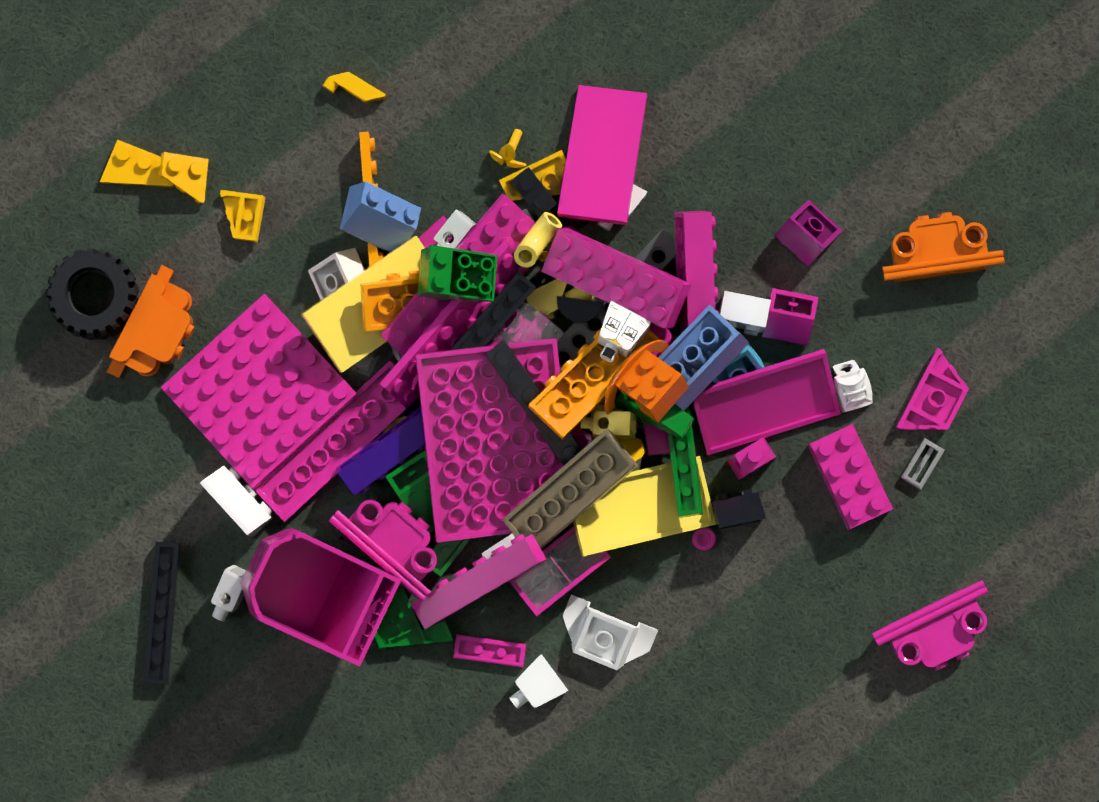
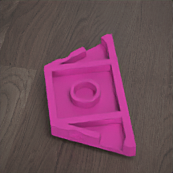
M937 348L896 426L897 429L945 431L949 429L969 387L958 376L957 371L944 357L941 349Z

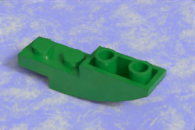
M619 389L616 392L615 407L632 412L640 417L642 422L681 439L684 438L694 421L693 417L673 405L663 418L656 422L641 411L633 399Z

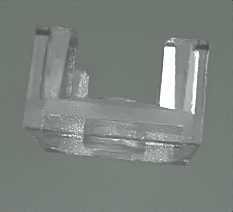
M523 302L516 311L519 314L505 331L500 330L493 339L498 343L504 340L507 344L556 338L558 342L564 332L532 305Z

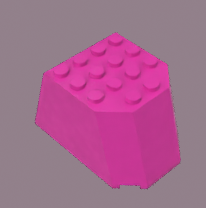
M289 528L261 539L240 583L249 612L257 620L360 667L401 579L305 533Z

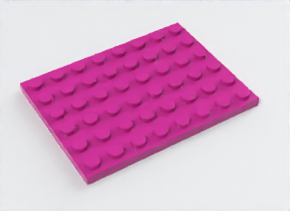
M556 338L507 344L541 392L546 388L544 386L545 383L553 375L557 377L560 374ZM496 345L415 354L435 539L437 543L512 533L502 519L563 467L556 454L485 356V353Z

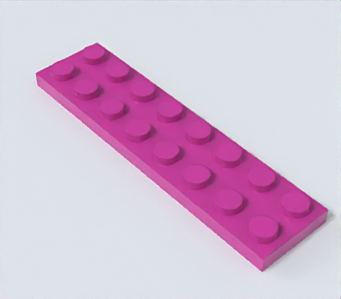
M502 193L455 249L493 254L499 245L505 242L515 252L535 222L510 198ZM417 292L380 336L404 356L452 300L419 297Z
M502 242L493 252V255H497L494 298L517 272L524 275L528 267H521L515 262L514 251L505 242ZM452 300L380 382V385L407 409L419 395L415 354L450 350L491 302Z
M391 361L356 392L358 394L357 397L254 489L284 522H287L338 474L336 470L338 466L373 442L407 410L380 385V382L395 366ZM420 395L417 396L416 400L412 402L410 406L420 398Z

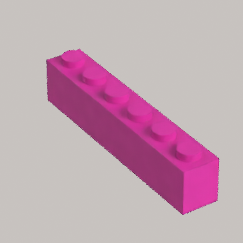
M521 534L512 539L510 547L505 548L503 545L491 552L493 557L486 560L484 556L473 562L474 568L469 571L466 567L453 574L455 579L449 582L448 579H445L436 584V590L429 593L422 602L418 600L411 604L424 629L438 623L546 560L533 534L527 537Z

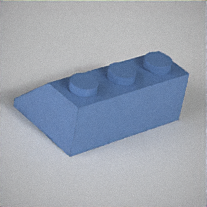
M365 181L349 187L340 230L390 253L408 241L416 231L421 208Z

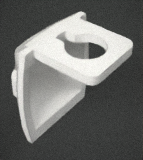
M855 360L833 366V371L836 374L834 377V387L842 413L873 403L870 381L864 368L860 369ZM852 367L850 372L840 371L843 368Z

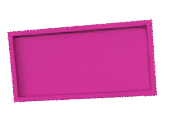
M578 86L557 212L558 217L627 225L647 93Z
M824 349L709 384L692 402L707 455L841 414L827 354Z

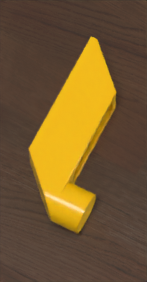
M350 72L330 76L322 85L331 93H334L339 86L365 103L386 99L387 97L386 94Z

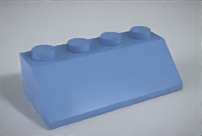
M710 304L658 357L681 373L689 386L675 403L683 411L749 343Z

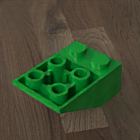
M434 245L422 249L418 296L440 300L494 302L497 255Z
M423 451L385 477L400 500L412 510L410 515L416 520L419 517L430 526L428 531L431 534L435 530L426 452Z

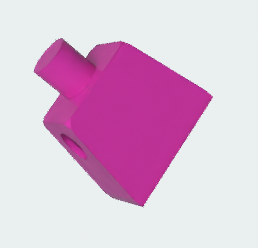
M761 438L734 454L727 462L738 480H741L777 457L766 439Z

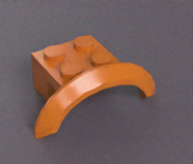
M656 340L644 344L621 364L610 380L605 393L604 409L607 415L615 408V396L619 389L633 399L641 411L656 422H659L689 388L681 373L651 353L658 351L662 354L669 346L667 342Z

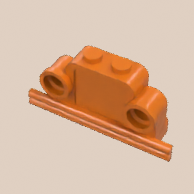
M952 212L938 214V218L929 219V216L916 217L915 221L908 227L907 232L899 233L893 239L891 245L893 266L882 267L884 281L895 280V282L987 270L990 266L1005 264L1003 250L988 252L986 242L987 230L982 224L972 222L965 226V222L960 216H952Z
M161 265L156 275L151 274L109 356L113 360L107 373L120 378L125 366L137 371L140 375L149 377L158 372L160 362L171 364L175 359L179 360L184 351L182 345L186 338L189 339L192 336L195 327L192 326V317L187 313L192 306L190 294L169 283L174 270Z

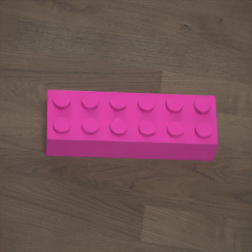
M708 211L674 212L677 278L691 284L678 315L680 334L709 304L715 309V301H718V288L714 287V278L717 277V264L713 262V254H716L717 246L712 236V230L716 228L715 217L712 216V212Z
M558 228L541 270L543 273L608 303L613 301L665 329L674 327L691 286L690 283L569 228Z

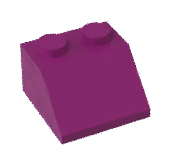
M808 200L784 223L775 236L784 246L797 255L800 261L810 266L843 230Z

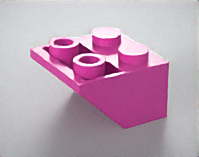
M772 288L769 296L771 302L766 328L762 333V337L808 346L819 297Z

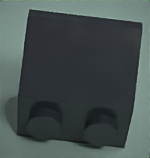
M752 489L739 491V496L730 498L729 494L716 496V501L711 502L716 520V529L721 530L766 519L759 493H752Z

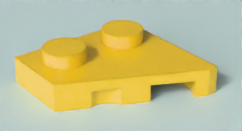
M163 152L161 153L159 176L165 181L174 184L181 192L190 195L195 199V202L203 204L205 201L209 159Z
M221 190L220 195L226 207L225 212L231 224L230 229L233 238L236 240L258 242L266 197L263 195Z

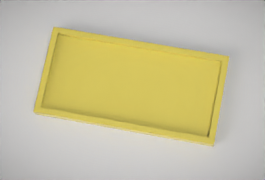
M417 236L403 243L301 314L340 373L387 342L380 336L385 329L367 332L364 330L360 284L378 282L380 279H386V274L399 273L400 277L409 276V271L420 270L421 250L424 249V246Z
M700 456L696 457L703 515L685 518L678 517L671 463L630 472L573 522L581 556L716 525Z

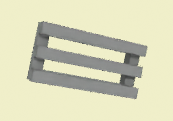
M924 438L902 474L901 479L921 490L945 450ZM928 445L930 448L912 478L908 477L923 449ZM933 450L938 451L919 483L915 481Z

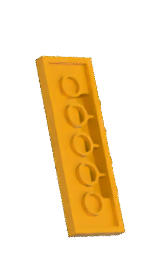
M420 270L409 271V276L400 277L399 273L386 274V279H380L378 282L360 284L363 327L366 332L382 330L388 327L418 292Z
M600 329L593 337L595 340L590 345L587 343L583 345L577 352L579 356L574 361L569 359L562 366V372L557 377L553 375L545 383L544 386L546 388L528 407L563 440L605 398L607 386L621 364L642 345L660 340L653 332L648 329L647 333L627 357L617 353L611 363L600 357L605 347L597 342Z

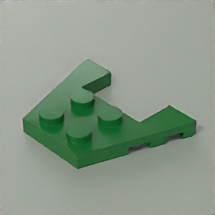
M399 584L374 636L379 648L453 640L445 620L422 630L401 584Z

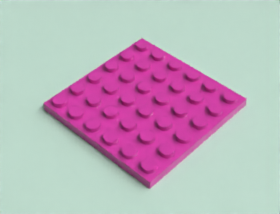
M263 294L161 386L164 392L253 490L358 396L266 294Z

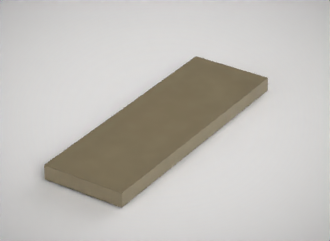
M605 429L502 520L515 537L521 534L524 537L533 534L539 547L542 549L634 470L638 464L609 429Z

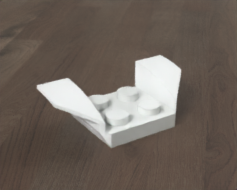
M571 594L563 614V619L572 641L573 653L618 670L625 663L650 651L658 632L657 629L638 622L637 626L619 620L590 608L591 602Z

